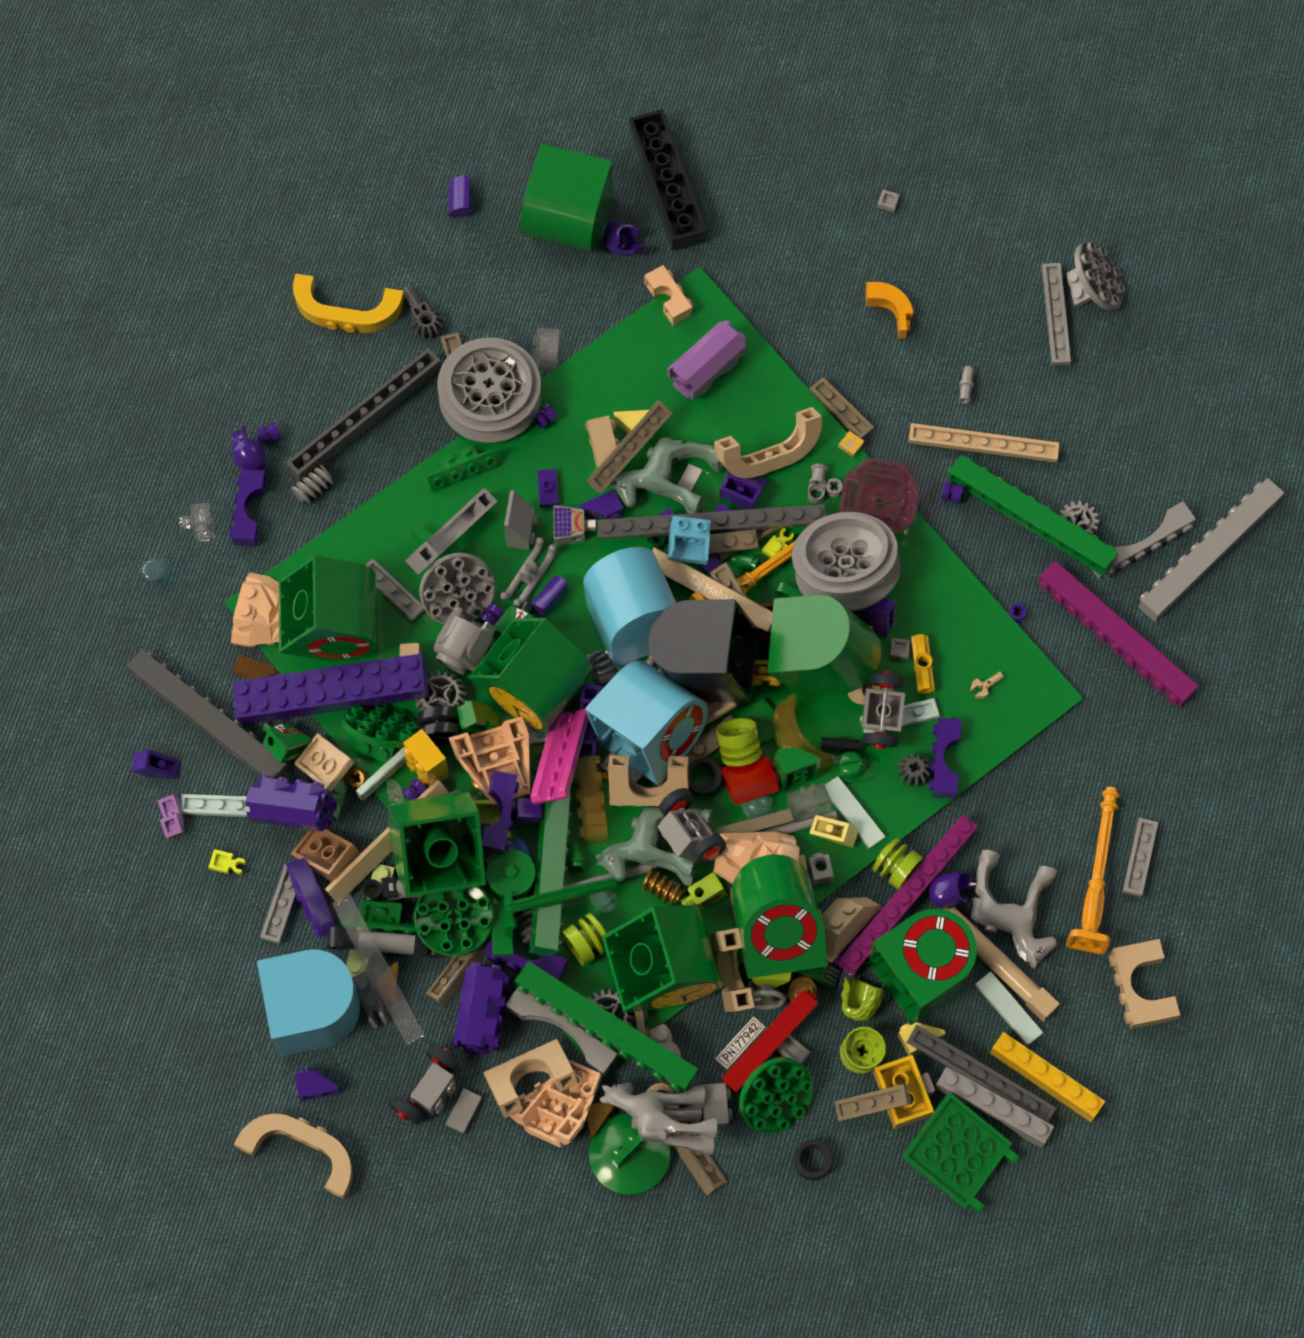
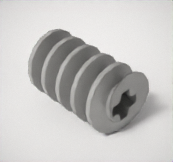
M321 464L319 465L320 469L315 467L314 473H308L309 478L303 477V483L297 482L298 488L291 487L293 493L301 502L306 501L310 504V496L316 499V491L322 494L320 487L328 489L326 482L334 484L331 475Z

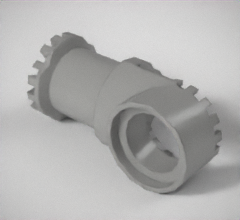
M816 463L811 466L812 478L809 480L808 500L813 504H819L824 500L826 488L825 473L828 471L827 466ZM819 491L822 495L819 498H814L811 496V493Z

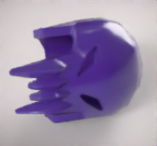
M611 221L604 229L605 245L609 251L616 255L624 256L628 254L632 256L644 247V244H637L636 236L640 235L639 229L622 221Z
M245 426L241 430L234 431L231 438L233 440L232 458L235 464L240 469L263 470L266 465V454L261 436H255V440L247 438Z
M958 872L937 876L929 887L931 902L943 909L967 902L968 899L966 897L962 898L959 892L977 885V883L970 882L971 879H969V875H972L973 872L959 874Z

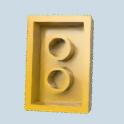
M423 729L403 742L406 764L412 772L416 771L419 776L418 780L425 786L430 787L436 780L443 782L449 777L446 758Z
M913 1055L874 1068L873 1074L879 1090L907 1084L911 1104L887 1110L894 1129L929 1118L934 1110Z

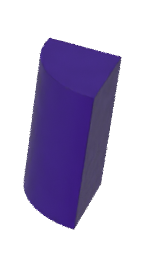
M469 175L455 177L449 182V217L470 216Z
M553 576L531 602L533 610L545 618L568 591V581L559 576Z

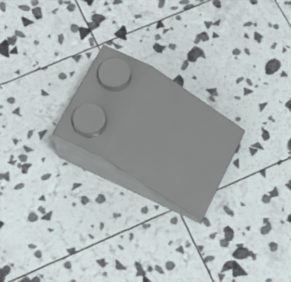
M510 490L504 524L506 544L509 548L529 550L530 544H534L535 533L532 531L533 526H537L538 515H535L534 507L515 491Z

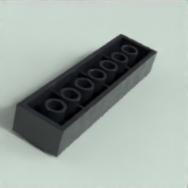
M660 109L629 118V131L672 251L707 241V228L664 110Z

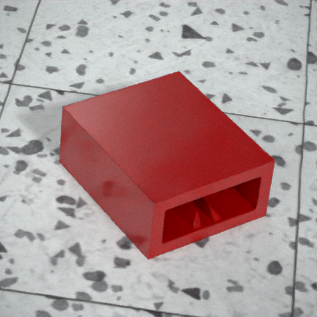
M762 754L757 761L748 765L720 768L723 783L735 806L779 791L778 783L780 782V777L777 771L774 772L773 763L771 760H767L765 754Z

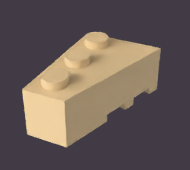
M609 416L587 420L585 424L597 468L619 444L618 438H614L613 431L616 430L614 420H610Z

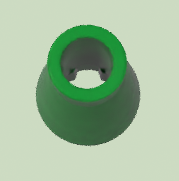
M734 553L731 558V564L750 573L760 566V558H757L756 555Z
M571 842L568 844L567 868L573 873L581 872L585 869L586 862L579 843Z

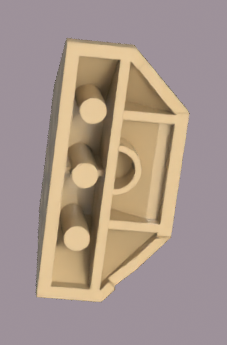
M866 897L837 898L822 914L827 961L832 963L881 909V905Z

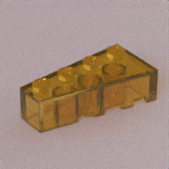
M600 757L578 758L577 771L574 773V783L578 782L579 789H575L576 801H580L581 808H577L578 820L582 819L583 826L579 827L580 838H584L585 844L608 842Z

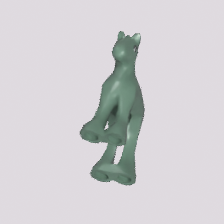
M663 437L654 448H649L647 452L649 460L644 469L621 473L610 483L612 485L610 489H614L627 508L634 507L636 504V489L641 488L653 494L662 495L680 502L688 514L701 513L703 497L669 481L673 464L686 458H699L706 461L717 473L721 472L723 465L717 459L714 446L698 444L691 441L683 444V440Z
M652 806L645 807L638 818L634 817L631 828L635 830L629 841L607 847V849L596 856V859L599 860L597 865L603 866L618 882L624 881L627 876L625 861H635L643 865L671 870L688 887L694 884L697 872L695 860L684 856L678 857L674 853L659 849L660 830L657 826L665 817L659 808ZM687 809H696L712 831V809Z

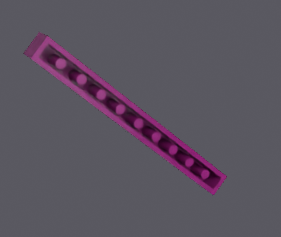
M1054 561L1039 576L1037 583H1039L1043 591H1048L1058 604L1064 605L1070 615L1081 620L1085 628L1091 629L1100 641H1105L1115 654L1122 656L1127 665L1138 670L1140 676L1145 680L1148 679L1158 692H1163L1173 705L1181 708L1196 692L1198 685L1059 563Z
M963 814L841 956L838 963L841 968L853 977L868 961L872 943L895 928L929 889L932 881L946 869L976 833L978 826Z

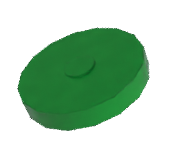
M515 849L504 850L502 855L496 854L490 860L486 870L487 881L492 891L501 897L504 896V892H512V898H519L527 894L533 887L536 879V869L531 858L524 852Z

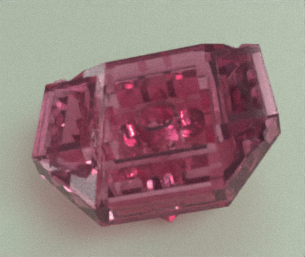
M867 457L861 464L845 474L839 512H858L871 515L884 522L893 534H896L914 524L920 486L904 463ZM879 498L882 499L884 502L878 503L875 501V499Z

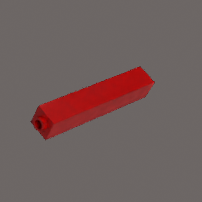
M803 989L727 1071L721 1080L737 1093L751 1073L773 1054L818 1005V1002L815 1001L817 997L810 990L806 992Z

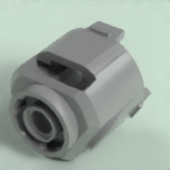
M455 607L436 639L434 650L437 656L435 659L445 667L464 675L466 670L473 671L486 655L494 640L492 636L496 628L489 622L481 625L473 620L470 623L460 618L459 616L463 609Z

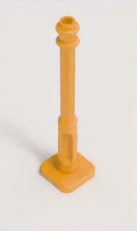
M796 541L752 572H746L743 576L737 578L745 594L752 587L756 586V582L792 557ZM699 592L693 593L689 600H705Z
M1106 787V790L1102 792L1104 801L1100 803L1102 808L1101 824L1092 879L1088 882L1089 887L1083 906L1082 929L1071 930L1066 941V946L1069 948L1096 954H1104L1110 944V937L1100 934L1098 928L1103 913L1104 887L1106 886L1104 874L1114 811L1118 809L1116 799L1120 798V794L1117 792L1118 789L1115 787Z

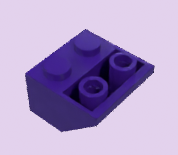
M728 472L720 487L719 498L746 510L755 509L769 480L761 476L739 478Z

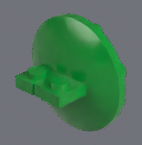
M353 704L351 708L343 713L341 720L344 730L357 739L354 753L372 757L384 763H387L394 756L396 748L404 747L403 742L419 731L418 725L405 715V711L387 708L385 704L366 707Z
M480 886L421 895L415 907L414 923L419 938L430 950L447 957H459L476 951L486 942L494 924V911L490 898Z
M790 1057L774 1058L756 1068L741 1089L739 1106L744 1121L755 1131L772 1134L786 1131L800 1118L804 1117L813 1094V1080L808 1069L801 1062Z
M621 1114L605 1121L592 1138L589 1147L590 1166L596 1179L608 1190L620 1195H639L654 1188L665 1176L670 1162L669 1144L649 1142L641 1138L638 1130L632 1128L633 1117L629 1114Z

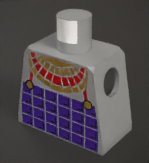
M554 506L555 546L585 541V531H596V519L584 520L583 509Z

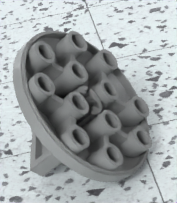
M1092 241L1078 245L1074 254L1076 268L1066 273L1074 306L1079 307L1093 300L1099 307L1107 311L1118 308L1122 303L1123 293L1125 292V287L1120 280V269L1114 266L1103 246L1099 247Z
M453 553L438 559L427 569L420 584V600L423 608L433 620L443 625L455 607L463 609L459 616L460 618L465 620L471 619L469 620L470 623L472 620L475 621L482 613L487 611V607L492 603L495 594V580L491 570L480 558L468 553Z

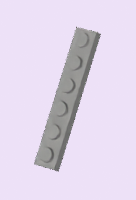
M1061 263L1042 264L1052 366L1070 365L1071 356Z

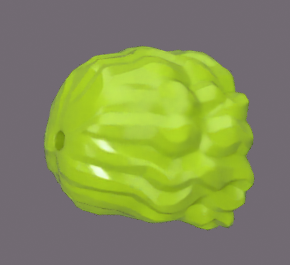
M845 977L841 993L843 1013L848 1018L856 1021L869 1020L874 1016L876 1010L879 1009L884 996L883 989L874 987L861 980H856L853 977Z

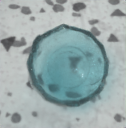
M766 795L742 803V812L749 819L770 814L773 808L771 796Z

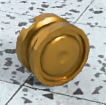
M799 977L792 981L788 994L790 1001L792 1002L803 989L806 992L810 990L816 996L817 988L813 980L808 977Z

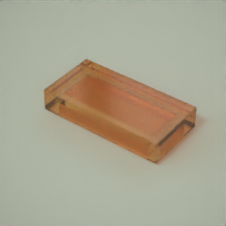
M239 654L232 673L247 679L273 676L275 667Z

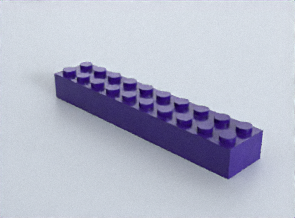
M422 653L233 682L235 719L242 725L346 710L351 708L353 704L366 707L430 697L427 661Z

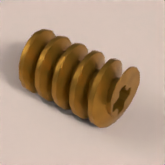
M652 867L643 881V891H647L650 888V895L656 893V899L663 897V903L670 901L669 906H675L683 897L686 887L682 891L680 890V883L674 887V879L666 882L667 875L660 878V871L654 875V867Z

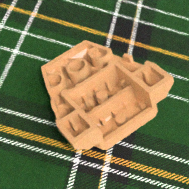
M248 574L246 581L242 583L233 617L234 626L231 644L256 647L258 644L274 645V643L279 642L278 581L265 575Z
M778 831L722 833L720 835L726 842V848L715 859L713 872L733 884L737 873L748 862L771 854L789 856L798 861L800 848L796 845L794 836Z
M569 1060V1063L575 1073L577 1085L559 1092L553 1078L550 1076V1079L542 1085L540 1082L534 1085L535 1090L527 1096L524 1093L518 1098L523 1110L510 1115L515 1122L523 1125L526 1132L559 1148L563 1144H569L582 1129L602 1078L601 1073Z

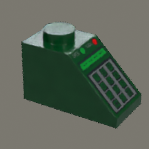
M828 963L826 967L798 971L797 978L808 977L815 984L835 990L841 970Z

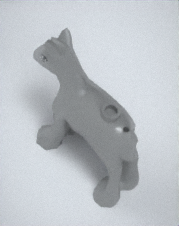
M982 850L979 856L977 885L975 893L979 897L972 898L973 909L971 917L976 923L985 926V931L997 933V930L1011 933L1019 957L1025 962H1029L1030 966L1034 969L1057 946L1056 939L1053 937L1040 939L1033 937V927L1037 918V902L1040 892L1053 883L1057 870L1047 866H1039L1023 906L997 903L989 890L988 877L989 872L997 865L1000 854L990 850Z
M631 1082L613 1085L612 1087L602 1086L605 1096L600 1098V1102L612 1104L633 1117L632 1128L638 1130L641 1138L649 1142L684 1147L705 1155L713 1154L714 1138L717 1134L716 1118H710L696 1124H682L674 1121H700L702 1105L705 1100L704 1085L695 1086L689 1091L679 1094L648 1091L636 1096L632 1095L634 1087ZM691 1104L681 1109L665 1108L669 1105ZM673 1132L698 1134L699 1136H682L675 1134Z

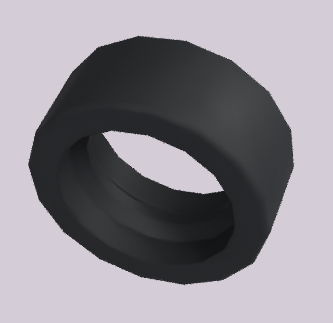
M699 758L688 765L689 790L696 795H707L719 787L722 782V772L715 761L710 758ZM706 765L712 769L714 781L709 787L700 788L693 783L692 772L697 766Z
M807 1140L800 1144L794 1157V1166L798 1174L808 1180H820L825 1177L830 1171L833 1162L832 1152L829 1147L818 1140ZM811 1148L819 1149L825 1156V1165L817 1172L806 1170L801 1162L802 1154Z

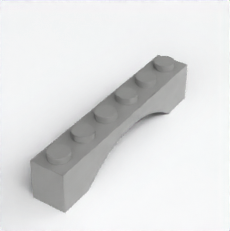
M483 488L406 560L408 565L419 575L485 514L497 500Z
M1184 501L1167 510L1162 524L1151 536L1133 545L1115 547L1118 551V559L1105 578L1113 575L1118 568H1126L1134 559H1142L1148 551H1156L1162 546V543L1175 540L1178 534L1182 532L1185 534L1192 530L1196 518ZM1092 570L1098 579L1104 577L1099 573L1095 572L1094 570Z
M516 989L505 1004L508 1011L521 1020L545 1021L565 1030L580 1046L587 1066L601 1073L602 1077L606 1075L618 1058L616 1049L605 1047L596 1036L594 1038L589 1037L580 1026L577 1028L572 1026L563 1015L560 1017L556 1016L550 1011V1007L545 1004L544 1006L539 1005L533 1000V996L530 994L524 995Z
M947 1066L935 1086V1089L946 1095L950 1092L961 1102L994 1117L1040 1148L1044 1146L1054 1128L1053 1125Z

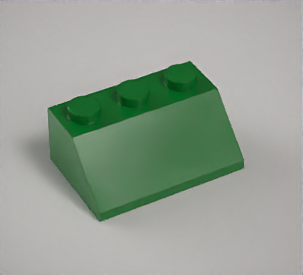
M783 747L775 753L774 772L777 771L780 777L778 785L781 792L818 779L820 758L796 747Z

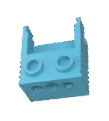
M673 516L670 524L667 560L707 565L711 520Z

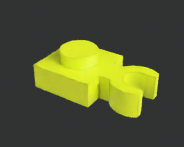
M783 528L780 531L779 538L773 536L763 547L762 552L772 558L788 546L786 545L787 543L793 541L794 534L792 533L789 537H785L786 528Z
M214 849L208 868L209 870L228 874L229 870L232 869L236 874L241 875L243 871L237 869V865H245L246 861L242 858L233 860L234 855L232 853Z

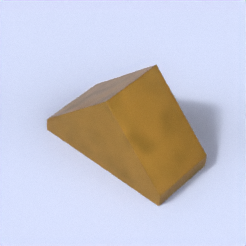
M602 1102L591 1104L586 1116L591 1138L596 1135L600 1126L607 1121L616 1106Z

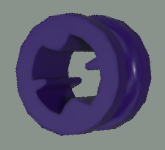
M1019 603L1012 605L1009 611V615L1016 623L1022 622L1027 613L1025 606ZM1015 610L1017 612L1018 610L1021 611L1020 617L1014 615Z

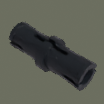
M822 737L821 749L838 750V752H860V740L843 739V737Z

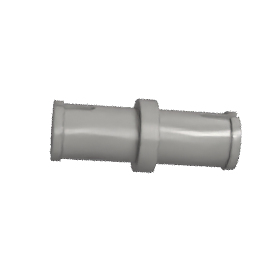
M965 366L962 370V380L959 382L960 396L958 401L962 404H969L971 390L974 388V383L972 382L974 368Z

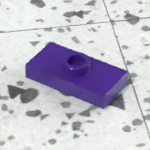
M556 469L537 470L540 507L559 506Z

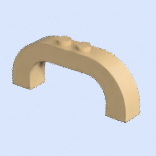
M813 407L797 412L795 430L787 440L745 456L740 455V444L731 436L714 442L716 457L731 474L739 478H754L776 469H781L797 462L813 448L821 432L822 416Z
M268 1114L251 1121L238 1135L234 1146L252 1156H255L261 1143L266 1138L275 1134L286 1135L326 1154L332 1161V1173L325 1185V1189L342 1199L346 1198L353 1178L351 1160L342 1144L327 1134L328 1131L320 1126L314 1128L309 1125V1121L300 1117L297 1120L283 1114Z

